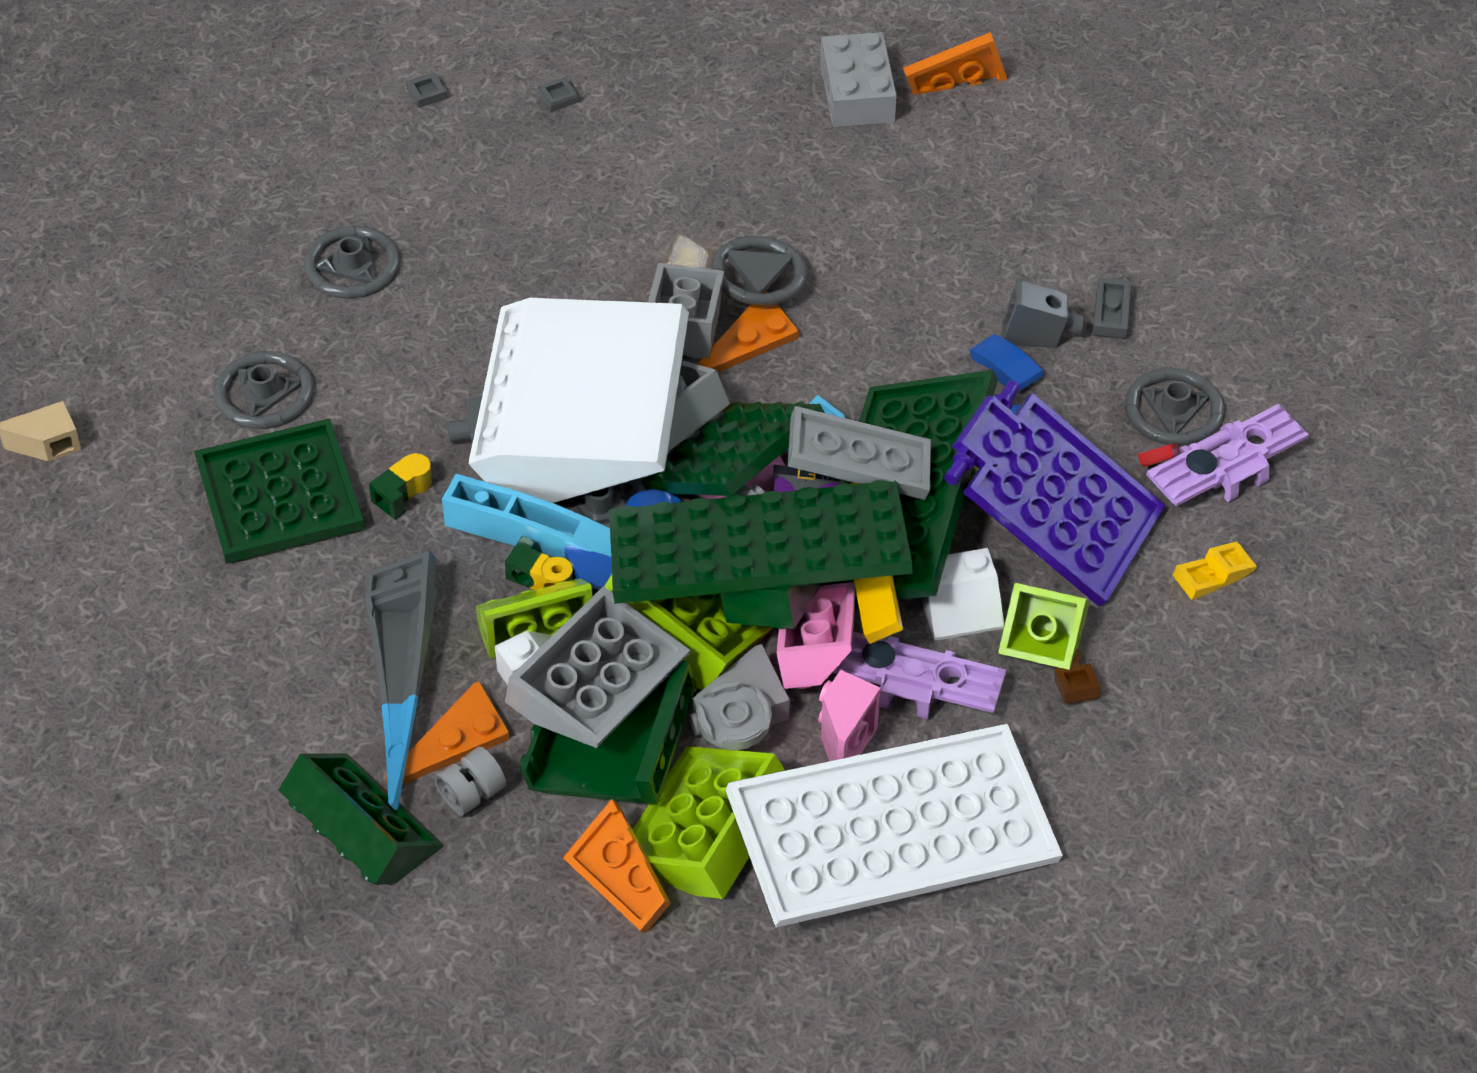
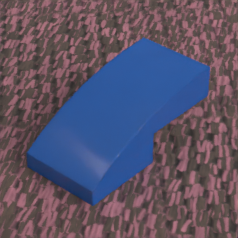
M996 334L991 335L969 349L971 358L976 363L994 370L998 381L1005 386L1009 381H1015L1020 385L1021 391L1044 376L1043 370L1026 353Z

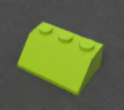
M581 578L562 581L552 586L528 590L518 595L499 600L494 599L484 604L476 605L478 628L489 658L496 657V645L525 631L553 636L593 597L590 583Z

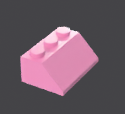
M854 582L821 586L795 629H779L776 653L784 689H805L821 685L852 651L856 598Z

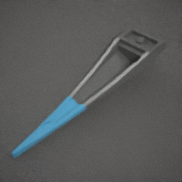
M430 550L367 572L364 599L370 625L382 706L388 803L395 811H397L438 593L437 588L434 586L437 559Z

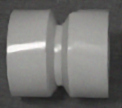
M477 747L462 757L460 766L452 764L434 777L437 790L442 799L458 816H464L479 806L481 797L489 799L506 787V779L499 764L483 747Z

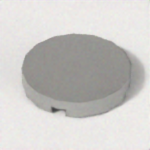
M727 682L712 687L703 695V700L697 707L699 731L708 742L722 749L742 750L760 743L768 734L772 722L769 700L759 689L754 687L753 690L746 687V683Z

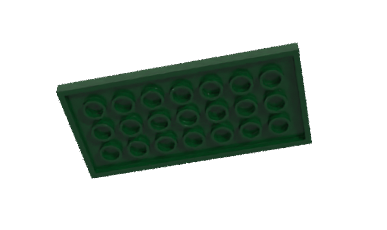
M993 370L869 388L859 422L931 439L930 491L926 499L899 494L913 573L892 575L897 600L937 595L965 497L963 492L968 486L973 467L971 470L964 472L956 485L949 484L945 480V475L952 466L953 457L957 452L953 444L985 397L994 395L998 378ZM840 479L839 484H851L853 482ZM854 579L824 582L821 586L854 582ZM857 595L855 598V604H858Z
M875 480L871 483L854 485L843 483L835 487H805L795 491H767L756 495H730L727 498L717 499L697 498L688 502H659L649 506H622L618 509H609L614 604L913 573L912 559L896 480L894 482Z

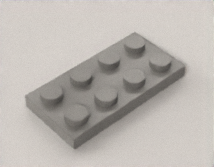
M794 407L790 423L789 467L858 484L871 483L875 480H886L888 482L896 480L899 494L926 499L930 491L931 439L810 409Z

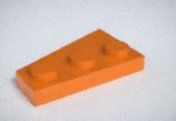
M991 32L903 68L913 95L952 89L957 83L969 82L970 86L982 84V79L996 77L998 81L1008 80Z
M611 799L563 859L640 931L647 933L671 903L619 803Z

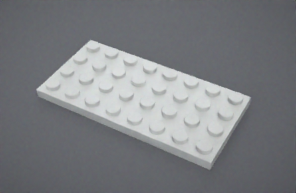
M1008 724L730 782L726 788L728 799L776 928L1058 863L1063 856Z

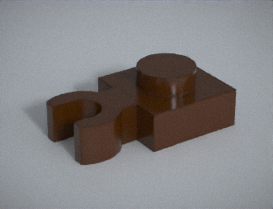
M1078 649L1075 652L1070 670L1054 667V680L1064 704L1100 698L1101 686L1091 664L1081 665L1082 654Z

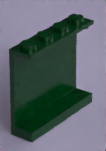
M682 661L671 672L670 677H666L597 748L534 724L531 729V742L528 751L522 755L519 766L520 774H523L528 789L547 794L658 804L697 685L689 661Z

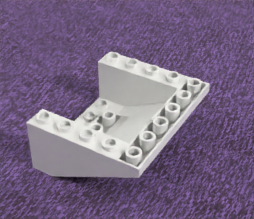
M527 298L501 307L468 464L487 483L519 491L551 503L664 471L689 316L687 309L683 304L549 298Z

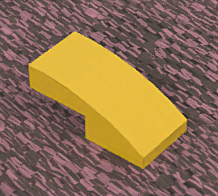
M1236 541L1209 548L1203 559L1177 565L1172 576L1189 598L1194 600L1241 580L1254 572L1257 565Z

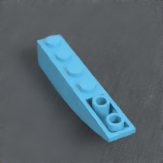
M455 474L442 498L444 523L447 527L515 546L521 536L534 541L536 551L550 557L565 558L566 545L611 557L610 528L578 513L531 495Z

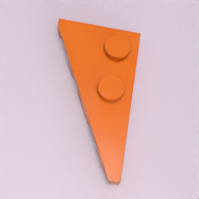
M778 304L770 306L750 305L714 344L710 357L702 358L697 365L715 369L718 373L798 339L799 331Z
M479 681L475 682L408 752L403 784L460 761L462 757L477 747L488 749L510 740L509 731Z

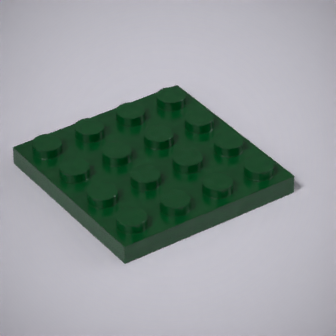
M738 401L731 403L723 409V415L717 420L703 425L699 430L700 434L694 439L686 441L676 448L677 453L666 460L664 471L649 475L643 480V483L647 490L656 489L674 494L733 495L789 448L791 414L795 406L822 413L825 412L820 404H804V402L783 404L782 402L741 403Z
M330 418L194 451L226 564L365 529L364 520Z

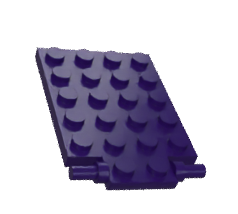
M1009 381L1000 394L985 397L953 444L957 452L953 457L952 466L945 475V480L951 485H956L965 471L971 470L974 465L978 467V471L963 493L1100 607L1109 599L1165 507V504L1034 393L1024 400L1016 414L1011 411L1013 407L1012 401L1020 391V385L1015 381Z

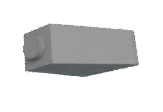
M762 644L754 646L693 698V714L688 716L693 734L695 736L701 735L705 745L710 746L713 744L703 737L697 723L698 704L700 705L703 695L710 688L721 683L741 682L746 683V687L753 690L754 687L759 689L770 702L772 712L771 725L789 720L790 700Z

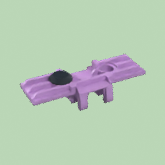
M1277 404L1243 422L1237 420L1233 425L1227 423L1221 426L1219 432L1197 443L1194 442L1189 447L1186 445L1180 447L1179 455L1148 470L1146 475L1175 506L1211 488L1218 489L1221 486L1225 489V500L1230 502L1239 495L1240 481L1255 474L1254 482L1257 486L1268 482L1269 464L1267 459L1307 439L1309 434ZM1253 435H1256L1261 437L1265 442L1261 444H1253L1249 442L1248 439L1251 438Z
M853 632L852 651L832 673L838 674L840 670H843L867 682L881 685L879 708L889 710L893 695L914 700L917 705V717L928 720L931 703H934L935 699L994 713L1006 675V669L955 657L956 652L946 650L945 653L901 643L899 638L889 636L888 640L880 639L869 644L864 634ZM949 677H959L960 679L954 684H947Z

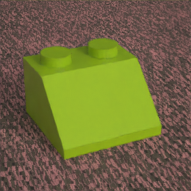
M1015 583L998 654L1070 670L1075 652L1081 641L1089 602L1086 598Z

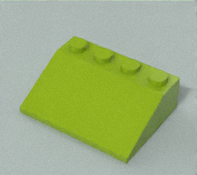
M611 574L604 587L613 593ZM720 593L627 603L690 649V654L683 661H689L697 684L696 687L701 690L706 688L754 646H757L774 628L726 623Z
M685 747L666 777L658 804H649L633 828V832L658 880L693 896L725 898L750 857L726 793L727 785L730 782L785 771L776 754Z

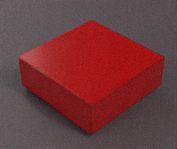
M1177 442L1137 455L1141 466L1145 467L1174 458L1180 454Z

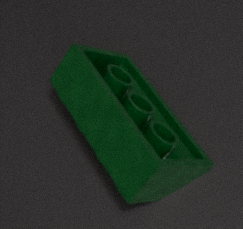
M347 753L299 754L278 789L289 800V806L296 812L303 814L313 824L312 828L321 836L327 837L337 847L336 851L338 854L352 861L361 870L362 877L374 885L397 883L444 846L400 803L397 811H395L388 803V792Z

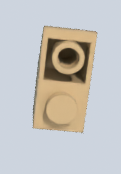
M63 401L0 422V439L6 450L45 461H51L81 450L77 430Z

